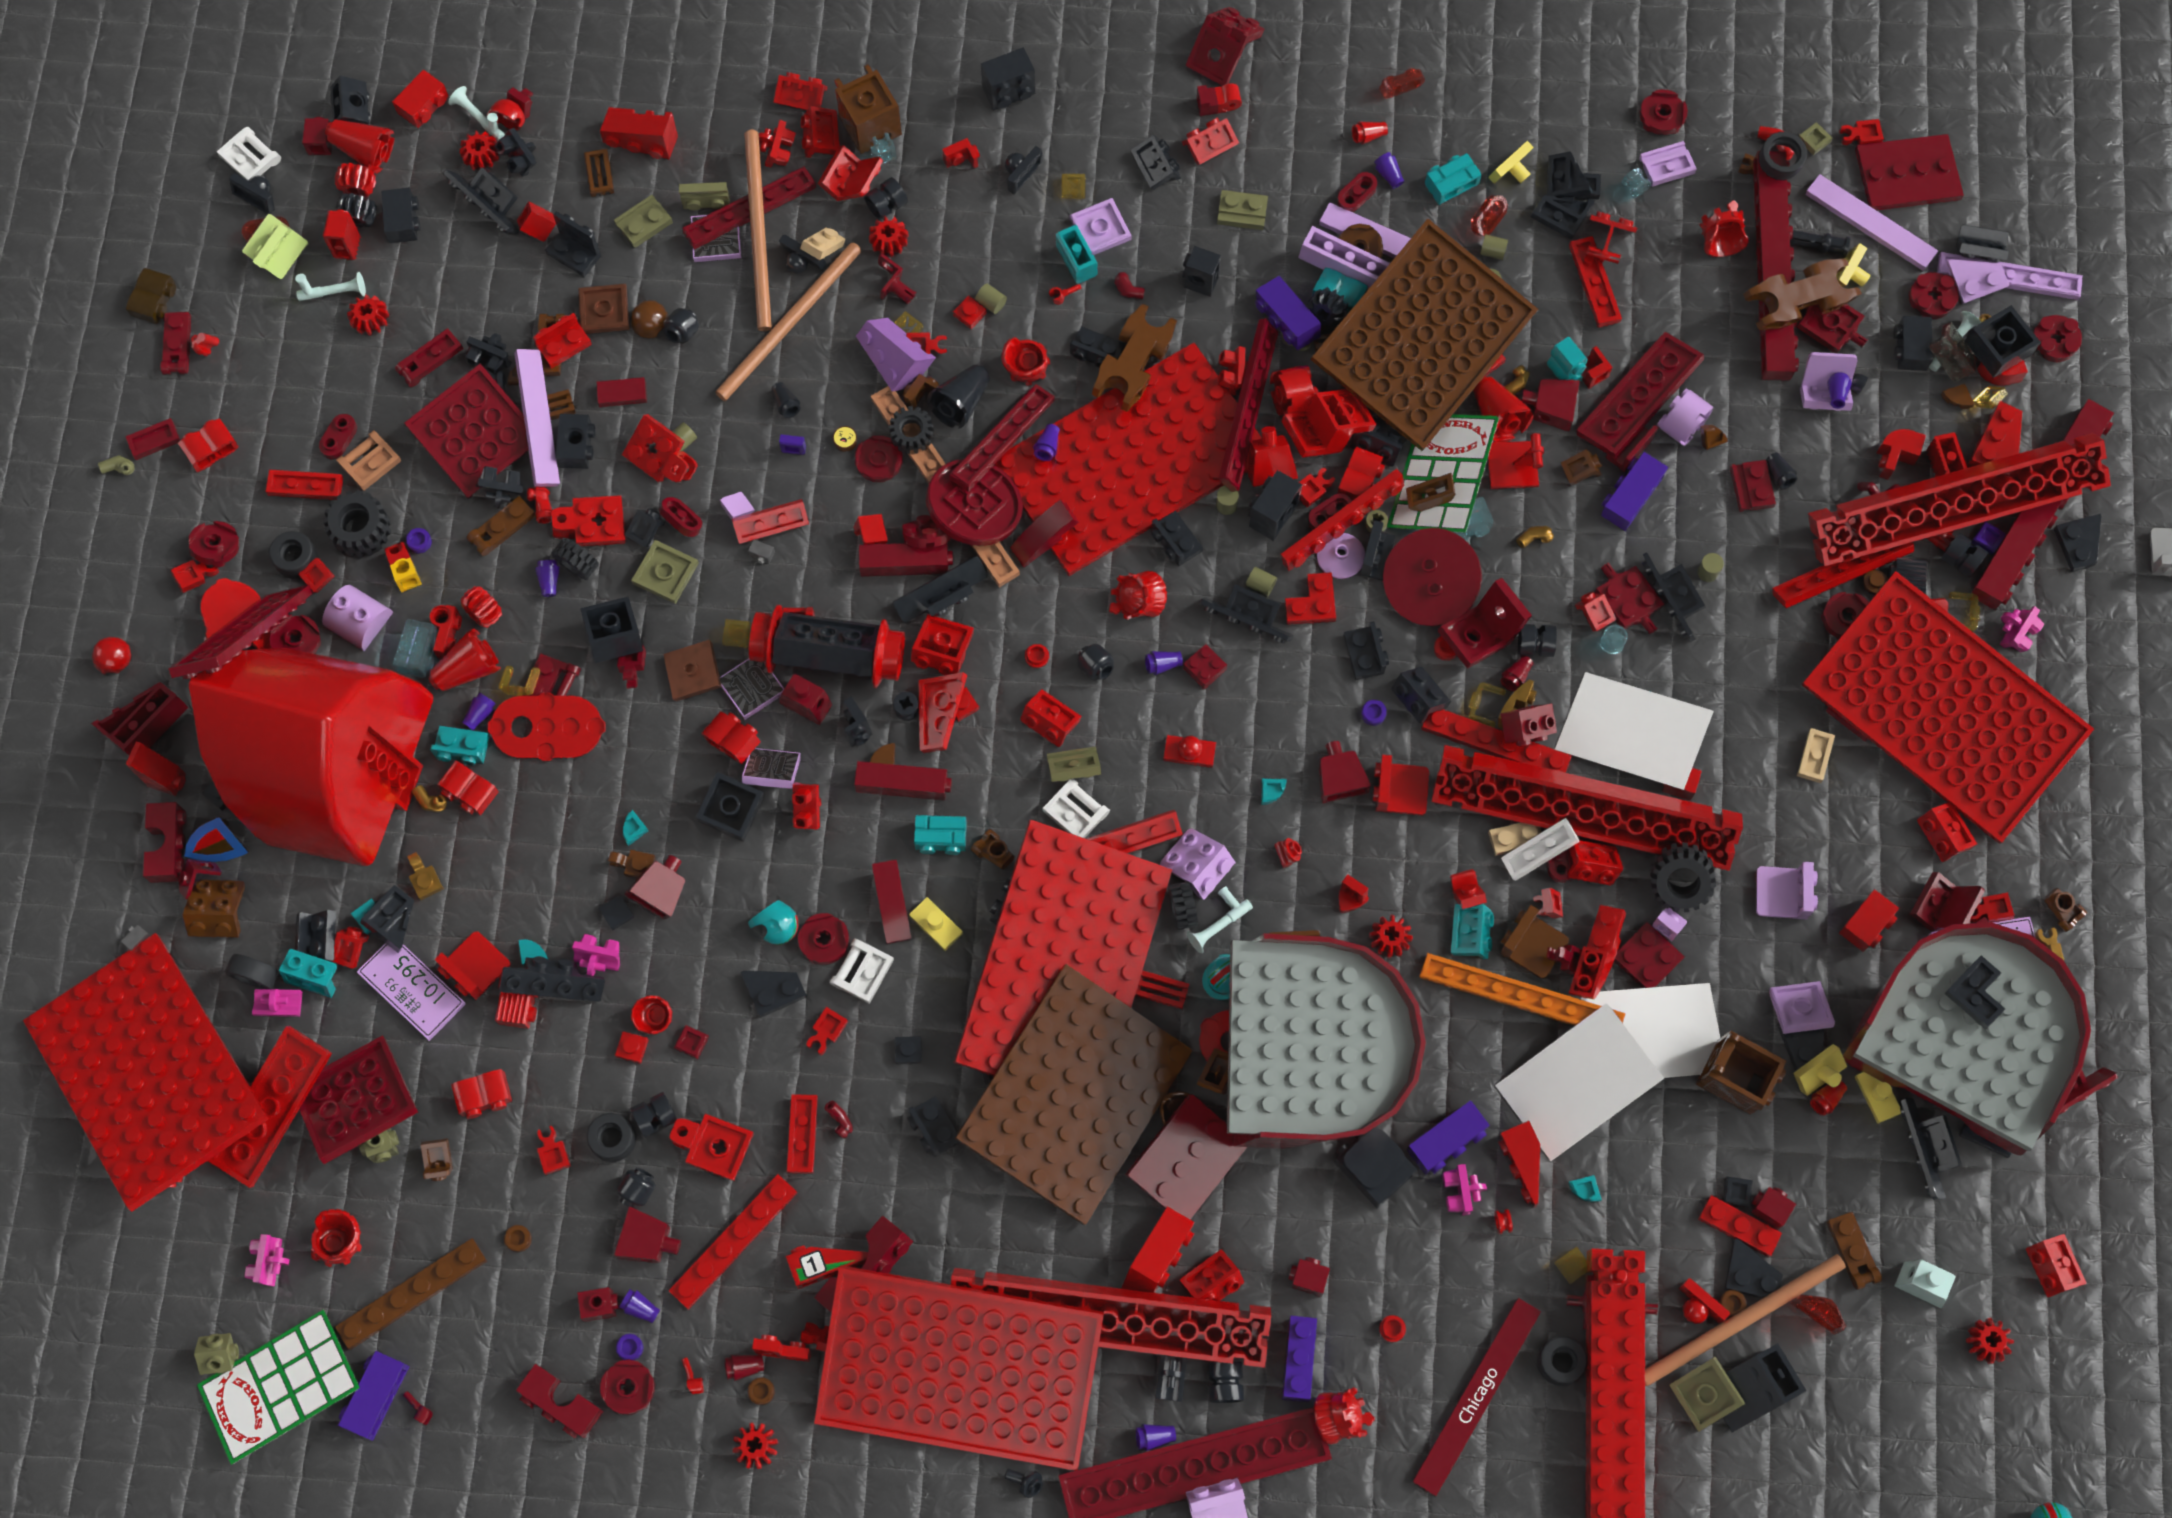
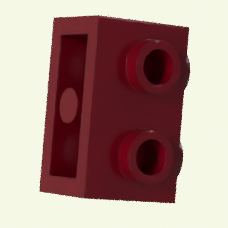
M1552 703L1532 705L1500 713L1505 743L1516 742V746L1531 744V739H1533V742L1548 740L1547 735L1557 733Z

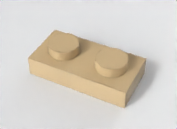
M824 228L803 240L800 249L821 260L842 248L845 238L838 235V232L833 229Z
M1810 728L1797 772L1798 777L1822 783L1835 735Z
M1526 823L1495 828L1488 832L1495 856L1510 853L1542 833L1540 827Z

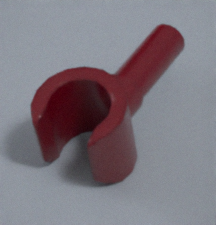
M409 1391L405 1392L403 1396L413 1408L418 1410L413 1418L427 1425L433 1416L432 1411L418 1403Z

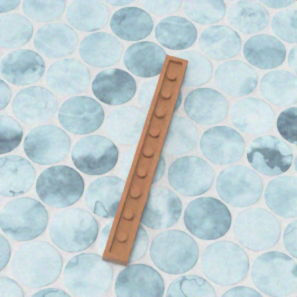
M889 386L871 396V401L888 425H890L891 417L894 418L896 411L900 414V409L903 407L905 411H908V408L897 392H892ZM915 423L906 424L902 429V433L907 437H915L921 431L919 425ZM932 443L929 446L925 445L926 449L924 451L919 448L918 453L914 454V450H910V454H908L928 484L935 472L945 465V462ZM1000 542L986 546L971 545L999 587L1020 575V571Z

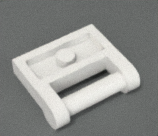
M249 127L242 129L217 151L219 157L247 181L256 175L261 176L271 166H276L281 160V156L263 144ZM249 142L264 158L260 161L243 144Z
M1070 779L1043 807V812L1066 832L1085 838L1110 812L1105 805L1101 806L1083 791L1074 779ZM1072 793L1095 814L1090 817L1067 796Z
M854 938L850 945L852 947L838 973L836 976H832L829 983L870 1004L894 958ZM860 952L865 953L866 956L851 983L846 982L845 979Z

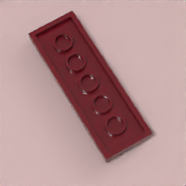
M1664 332L1576 430L1577 436L1616 459L1702 363L1704 354L1669 333Z

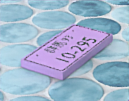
M385 943L357 971L365 981L429 1041L466 1005L457 994L404 945L401 951L397 953Z

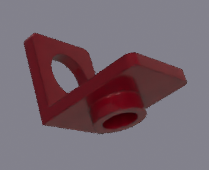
M187 859L184 871H181L179 875V891L184 899L188 900V897H190L197 873L221 875L222 871L215 862Z

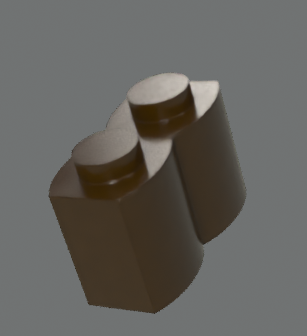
M144 268L127 302L126 310L130 316L158 324L160 319H163L165 313H167L166 303L176 293L175 281L170 275Z

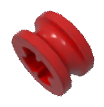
M1505 1209L1503 1213L1495 1211L1494 1218L1498 1234H1503V1231L1512 1233L1513 1225L1509 1210Z

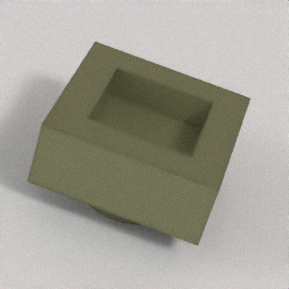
M1817 122L1799 135L1806 149L1813 156L1832 140V137Z

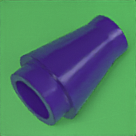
M1390 152L1383 154L1374 161L1375 169L1393 189L1405 182L1396 157L1392 156Z
M1842 372L1832 374L1827 381L1831 400L1830 405L1835 409H1841L1845 406V401L1852 385L1849 376Z
M1047 424L1045 430L1033 446L1034 455L1038 459L1050 461L1056 456L1058 434L1060 431L1058 426Z
M555 560L538 561L535 568L541 588V596L543 597L556 596L560 567L557 566V561Z
M1151 651L1150 654L1145 655V667L1148 674L1158 675L1183 665L1180 651Z
M479 692L477 697H473L462 723L475 730L494 711L493 707L496 703Z
M629 1289L619 1308L624 1310V1314L649 1321L650 1323L654 1322L660 1312V1309L655 1307L638 1290L635 1292Z
M1142 1424L1141 1427L1135 1429L1138 1449L1148 1451L1169 1442H1175L1176 1431L1174 1425Z

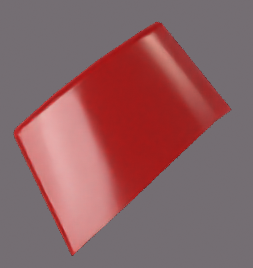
M289 648L241 650L242 653L232 657L231 662L221 665V670L209 674L205 670L192 677L189 681V690L200 754L223 803L255 837L268 846L360 866L371 865L378 853L393 809L407 811L413 795L412 790L416 787L423 765L413 755L433 703V694L420 682L389 669Z

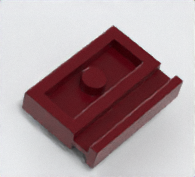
M1766 460L1744 462L1740 465L1731 464L1730 472L1739 512L1774 508L1776 501Z

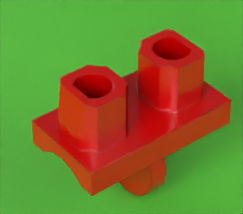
M779 120L778 126L774 129L773 136L768 128L764 130V133H758L760 151L766 152V149L769 148L764 166L771 168L773 163L786 166L789 161L791 152L779 147L780 144L791 147L796 132L785 128V121Z
M1238 346L1235 351L1223 350L1219 355V364L1228 367V371L1222 370L1220 372L1218 385L1228 388L1232 396L1236 395L1237 389L1242 388L1248 361H1245V347Z
M795 782L792 784L793 827L817 830L820 828L819 807L822 805L821 798H819V784L809 785Z

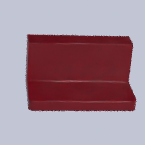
M1654 425L1650 430L1644 427L1616 459L1608 454L1606 459L1625 472L1635 457L1637 458L1654 439L1658 427Z

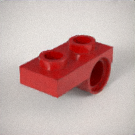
M450 605L434 607L429 616L430 621L438 632L433 648L438 659H442L456 644L454 639L456 630H460L462 625V616L455 606ZM448 617L446 622L438 623L440 618Z

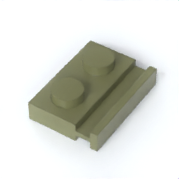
M726 182L679 184V194L683 209L695 211L700 208H712L718 210L730 204Z
M1222 190L1217 224L1264 230L1268 196Z
M650 195L614 219L615 225L619 227L634 248L673 223L670 215L656 201L653 195Z
M1096 746L1047 754L1052 782L1101 775Z

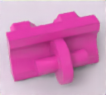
M2033 606L2031 610L2014 609L2012 613L2004 612L2001 616V621L2005 624L2003 630L2007 633L2000 642V645L2003 648L2013 647L2020 653L2028 651L2033 643L2026 636L2027 631L2032 635L2037 634L2044 626V623L2037 616L2040 610Z
M584 934L579 942L574 941L572 946L574 962H579L580 967L587 968V975L594 976L596 970L605 972V969L619 970L620 946L618 941L609 939L606 940L604 947L596 946L597 938L588 934Z
M255 989L252 1015L300 1017L303 992L301 990Z
M1465 1164L1457 1165L1455 1169L1443 1172L1442 1174L1444 1188L1457 1186L1459 1194L1446 1197L1448 1212H1462V1216L1470 1215V1212L1473 1211L1470 1193L1473 1195L1474 1202H1480V1192L1487 1190L1486 1184H1478L1477 1175L1469 1176L1471 1183L1469 1185Z
M261 1234L260 1239L251 1240L249 1251L250 1254L257 1255L255 1265L248 1264L246 1267L245 1278L265 1286H275L276 1275H279L281 1265H289L290 1259L282 1258L284 1248H281L283 1239Z

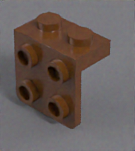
M233 880L195 881L182 914L187 935L193 937L239 938L241 929L237 909L245 889L244 882Z
M1530 905L1527 911L1522 909L1514 921L1518 924L1513 932L1508 930L1501 941L1504 947L1500 954L1538 978L1545 979L1556 961L1546 958L1547 948L1550 947L1558 950V947L1564 948V945L1568 944L1569 938L1537 918L1539 909Z

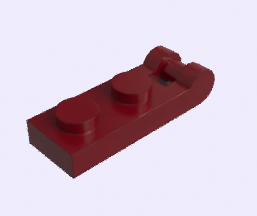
M189 312L165 313L163 357L161 361V372L163 375H171L172 372H179V374H188L191 332V315Z
M447 328L395 366V370L400 376H404L405 383L412 388L423 377L463 350V346ZM416 365L417 369L412 372L410 370L411 367Z

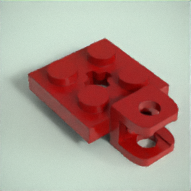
M649 414L643 415L622 453V456L658 482H662L665 477L674 482L690 480L698 467L697 462L684 451H680L685 441ZM650 444H656L655 449L657 450V453L650 452Z
M621 495L572 498V507H559L551 511L553 537L557 539L576 538V544L580 546L625 544ZM597 516H601L606 521H603L601 526H597V523L592 522V520Z
M705 1113L701 1125L688 1119H677L670 1133V1139L675 1146L689 1151L685 1161L686 1164L734 1182L754 1132ZM682 1131L688 1132L684 1137L679 1136ZM720 1141L725 1142L724 1147L727 1150L720 1154H715L716 1150L712 1148L713 1145L719 1144Z

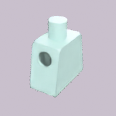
M1919 1259L1903 1263L1895 1287L1942 1308L1956 1276Z

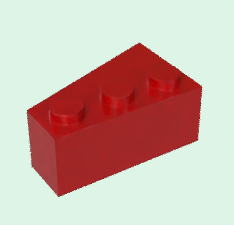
M609 107L600 129L603 143L614 148H626L633 153L649 154L656 159H670L678 138L672 112H665L663 116L654 115L652 110H646L645 114L635 113L634 109Z
M2002 401L1997 404L1969 459L1967 468L2019 454L2022 410Z
M1167 1206L1130 1266L1121 1289L1155 1293L1158 1287L1163 1288L1170 1276L1167 1273L1171 1266L1175 1268L1182 1256V1253L1179 1252L1183 1245L1188 1247L1195 1234L1191 1232L1195 1222Z

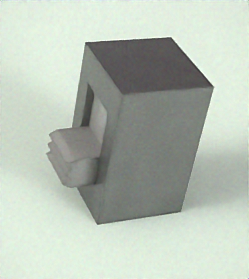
M753 540L748 552L749 556L758 559L760 564L764 562L770 564L775 550L772 546Z
M139 925L135 928L131 926L128 929L130 933L121 942L132 951L150 935Z

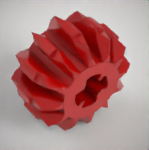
M477 130L474 136L467 134V140H461L462 148L459 149L464 164L466 166L470 165L474 171L478 167L480 169L481 167L485 168V166L493 168L492 161H499L498 152L494 148L497 142L496 138L489 136L486 131L481 135Z
M343 163L335 173L336 188L343 191L344 194L353 193L367 197L373 193L376 184L374 171L359 164Z
M886 216L883 222L876 219L875 226H870V235L868 237L874 252L880 251V254L883 253L884 255L889 253L891 257H893L895 251L901 254L902 247H907V238L909 237L903 221L898 223L896 217L888 221Z
M365 294L362 300L356 297L357 303L349 304L351 311L347 312L351 327L357 329L361 335L367 332L371 336L374 330L380 333V326H387L386 319L389 318L386 304L375 295L370 299L369 295Z
M474 586L471 590L469 589L464 593V596L460 599L461 606L465 609V612L481 627L488 628L499 620L498 618L502 616L501 607L497 604L498 602L482 587Z
M1390 915L1388 922L1382 916L1379 920L1380 924L1374 922L1372 925L1374 931L1369 933V938L1374 939L1371 947H1380L1377 952L1378 955H1382L1386 951L1388 959H1391L1393 952L1396 956L1401 957L1402 950L1408 951L1410 948L1407 942H1411L1413 936L1407 933L1410 932L1411 927H1402L1404 923L1403 918L1395 922V916ZM1388 933H1393L1394 941L1389 940Z
M1992 1318L1985 1319V1322L1978 1320L1975 1322L1976 1328L1971 1327L1968 1329V1332L1973 1337L1967 1338L1966 1342L1974 1346L1969 1349V1352L1971 1354L1978 1352V1361L1986 1358L1988 1364H1993L1995 1359L1998 1362H2002L2005 1360L2004 1355L2011 1354L2012 1351L2007 1345L2013 1344L2014 1340L2006 1337L2011 1330L2009 1328L2002 1330V1321H1997L1994 1324ZM1990 1336L1989 1340L1993 1339L1994 1344L1989 1346L1991 1343L1986 1342V1337Z
M750 1423L749 1433L743 1427L739 1429L744 1437L742 1439L734 1437L733 1441L741 1444V1446L734 1447L732 1450L734 1453L743 1452L738 1456L737 1461L742 1463L747 1459L746 1468L750 1469L755 1461L756 1468L762 1469L761 1460L764 1459L770 1465L772 1461L767 1455L769 1453L777 1455L778 1453L775 1449L770 1448V1446L777 1445L779 1442L777 1439L768 1440L773 1436L774 1431L770 1429L764 1433L765 1424L761 1423L756 1431L754 1423ZM757 1439H760L758 1443L762 1445V1448L760 1450L756 1449L754 1453H751L753 1449L749 1447L750 1443H755Z

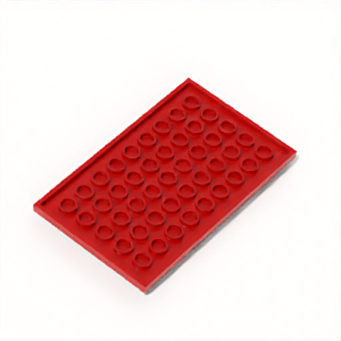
M1195 343L1188 345L1144 371L1151 375L1150 381L1140 400L1129 411L1126 412L1121 409L1124 394L1119 389L1114 388L1053 423L1059 427L1060 431L1058 434L1057 454L1052 460L1042 461L1034 455L1033 446L1045 430L1043 429L1010 448L994 464V466L1000 468L1014 481L1022 497L1023 509L1032 523L1059 500L1064 501L1079 521L1078 524L1061 536L1062 540L1050 548L1068 576L1151 529L1152 520L1157 519L1160 521L1174 511L1178 513L1224 486L1219 480V475L1238 403L1226 387L1218 385L1219 376ZM1254 428L1251 441L1262 439L1258 431ZM1249 452L1243 474L1248 472Z
M1897 571L1891 575L1801 684L1946 802L1952 804L1956 810L1999 844L2006 839L2094 730L2092 726Z
M1030 820L953 1063L994 1076L1065 964L1131 1008L1172 869Z
M154 933L139 943L132 951L128 950L23 1020L122 1200L131 1212L269 1119L157 933Z
M840 1265L814 1424L1077 1471L1104 1312Z

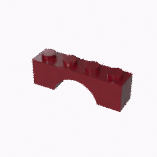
M882 1215L865 1235L869 1244V1253L861 1269L889 1274L900 1257L907 1253L913 1241ZM833 1277L826 1282L814 1297L831 1313L837 1278Z

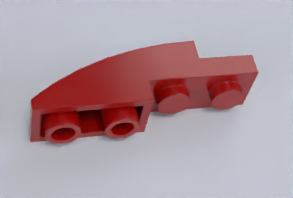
M1604 905L1599 906L1587 947L1583 946L1569 990L1570 995L1595 1000L1611 970L1621 942L1619 935L1626 916L1624 909Z

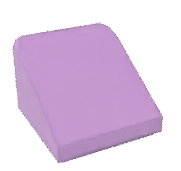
M742 492L720 499L721 506L731 519L751 514L755 511Z

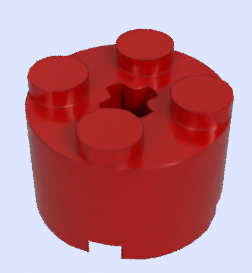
M1299 365L1271 373L1270 384H1274L1275 391L1271 392V397L1279 416L1305 413L1314 395L1319 393L1317 387L1312 385L1309 366Z

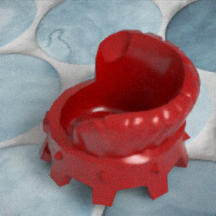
M1735 200L1727 204L1728 211L1721 212L1720 208L1714 209L1713 216L1708 218L1707 215H1703L1701 217L1703 224L1700 223L1699 226L1703 231L1702 234L1705 238L1704 251L1708 256L1727 257L1741 252L1748 246L1749 239L1744 230L1743 210L1737 212L1738 204Z
M1014 337L1009 339L1002 349L1001 361L1005 369L1010 373L1013 382L1018 380L1024 382L1026 386H1030L1033 381L1039 378L1043 380L1046 377L1045 372L1047 366L1050 365V359L1046 354L1047 349L1040 342L1026 339L1019 340Z
M1144 571L1137 574L1129 573L1127 576L1119 575L1116 578L1119 581L1117 588L1111 589V595H1115L1116 603L1110 604L1109 612L1115 615L1121 612L1124 614L1123 619L1127 620L1141 616L1156 617L1162 613L1167 601V591L1164 580L1160 575L1153 571Z
M342 1209L324 1210L316 1216V1228L311 1238L312 1259L315 1261L321 1259L325 1262V1266L328 1267L338 1263H343L344 1265L351 1263V1257L357 1251L360 1252L362 1248L360 1244L361 1231L356 1218L350 1215L349 1212L342 1211Z
M1355 1387L1337 1393L1323 1392L1316 1397L1314 1415L1317 1428L1324 1442L1336 1444L1343 1438L1366 1437L1367 1430H1362V1427L1365 1424L1371 1426L1375 1417L1370 1412L1362 1414L1361 1406L1365 1405L1363 1398L1356 1399L1354 1395L1358 1391Z

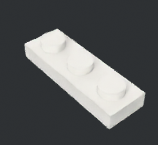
M1563 819L1501 859L1512 879L1516 881L1580 841L1569 821Z

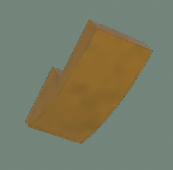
M1529 679L1522 684L1508 699L1501 713L1524 708L1528 704L1533 705L1537 691L1534 690V681ZM1500 714L1498 717V728L1503 729Z

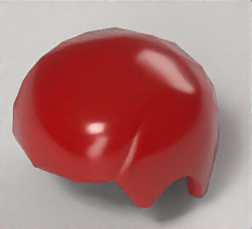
M510 99L496 101L487 113V116L489 113L497 114V123H502L508 129L515 128V130H520L525 122L522 108Z
M106 637L99 640L94 645L92 652L94 667L102 674L120 673L129 665L132 657L129 645L126 641L117 637Z
M649 995L636 1001L631 1010V1020L637 1030L648 1034H658L666 1030L672 1022L673 1011L665 999Z

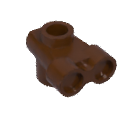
M989 829L980 840L973 844L971 851L979 858L984 857L1004 870L1014 860L1015 856L1008 850L1006 843L999 840L1000 836L992 829Z
M2059 888L2053 889L2043 899L2059 920L2057 924L2065 932L2071 930L2088 913L2081 904H2075V899L2070 893L2062 892Z

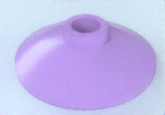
M1343 533L1339 538L1329 541L1323 550L1317 553L1316 557L1318 565L1324 573L1332 572L1333 578L1346 579L1356 575L1362 569L1365 550L1356 537ZM1344 550L1346 554L1339 555L1337 551Z

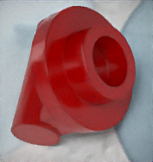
M199 333L191 337V347L198 355L208 356L211 354L210 348L219 344V338Z
M1954 530L1926 539L1942 551H1945L1955 539L1952 535Z
M1287 838L1274 844L1282 868L1290 867L1293 863L1300 860L1302 849L1297 841Z

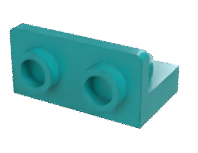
M439 726L435 745H431L430 750L436 759L440 761L460 760L461 763L474 766L475 763L484 764L490 736L485 732Z
M1455 904L1451 944L1452 955L1479 956L1482 959H1488L1489 952L1492 950L1490 930L1494 925V915L1486 905L1480 904L1462 909L1459 904Z
M293 949L288 951L279 969L284 983L332 998L336 990L331 980L337 969L335 963Z

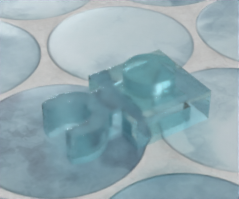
M884 133L885 137L881 140H877L876 136L873 137L872 142L874 146L870 147L871 157L879 156L883 159L882 164L897 159L895 145L888 133Z

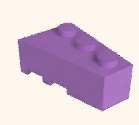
M889 318L868 320L856 335L857 339L891 391L905 390L909 383L913 384L919 374L923 375L936 357L924 352L918 342H912L907 338V333Z

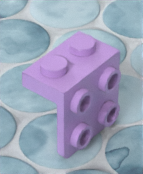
M1810 353L1800 387L1803 408L1851 411L1853 406L1851 390H1849L1845 406L1841 409H1835L1830 405L1831 400L1827 381L1832 374L1842 372L1847 374L1852 382L1857 365V356L1854 354Z
M1188 829L1161 860L1160 865L1172 869L1171 873L1186 882L1188 881L1195 894L1205 900L1236 862L1224 845L1194 829Z
M1803 862L1798 869L1759 867L1756 870L1757 915L1763 917L1808 919L1816 911L1818 904L1817 895H1814V886H1816L1818 878L1817 871H1814V862Z
M1238 1478L1224 1480L1217 1484L1198 1487L1186 1492L1192 1518H1248L1244 1504L1245 1496Z

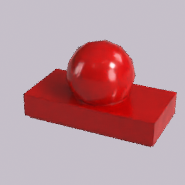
M1167 735L1163 761L1213 768L1216 742L1200 740L1192 735L1186 737Z
M1691 1278L1685 1280L1678 1288L1690 1298L1683 1306V1313L1691 1323H1703L1710 1316L1720 1324L1730 1315V1312Z

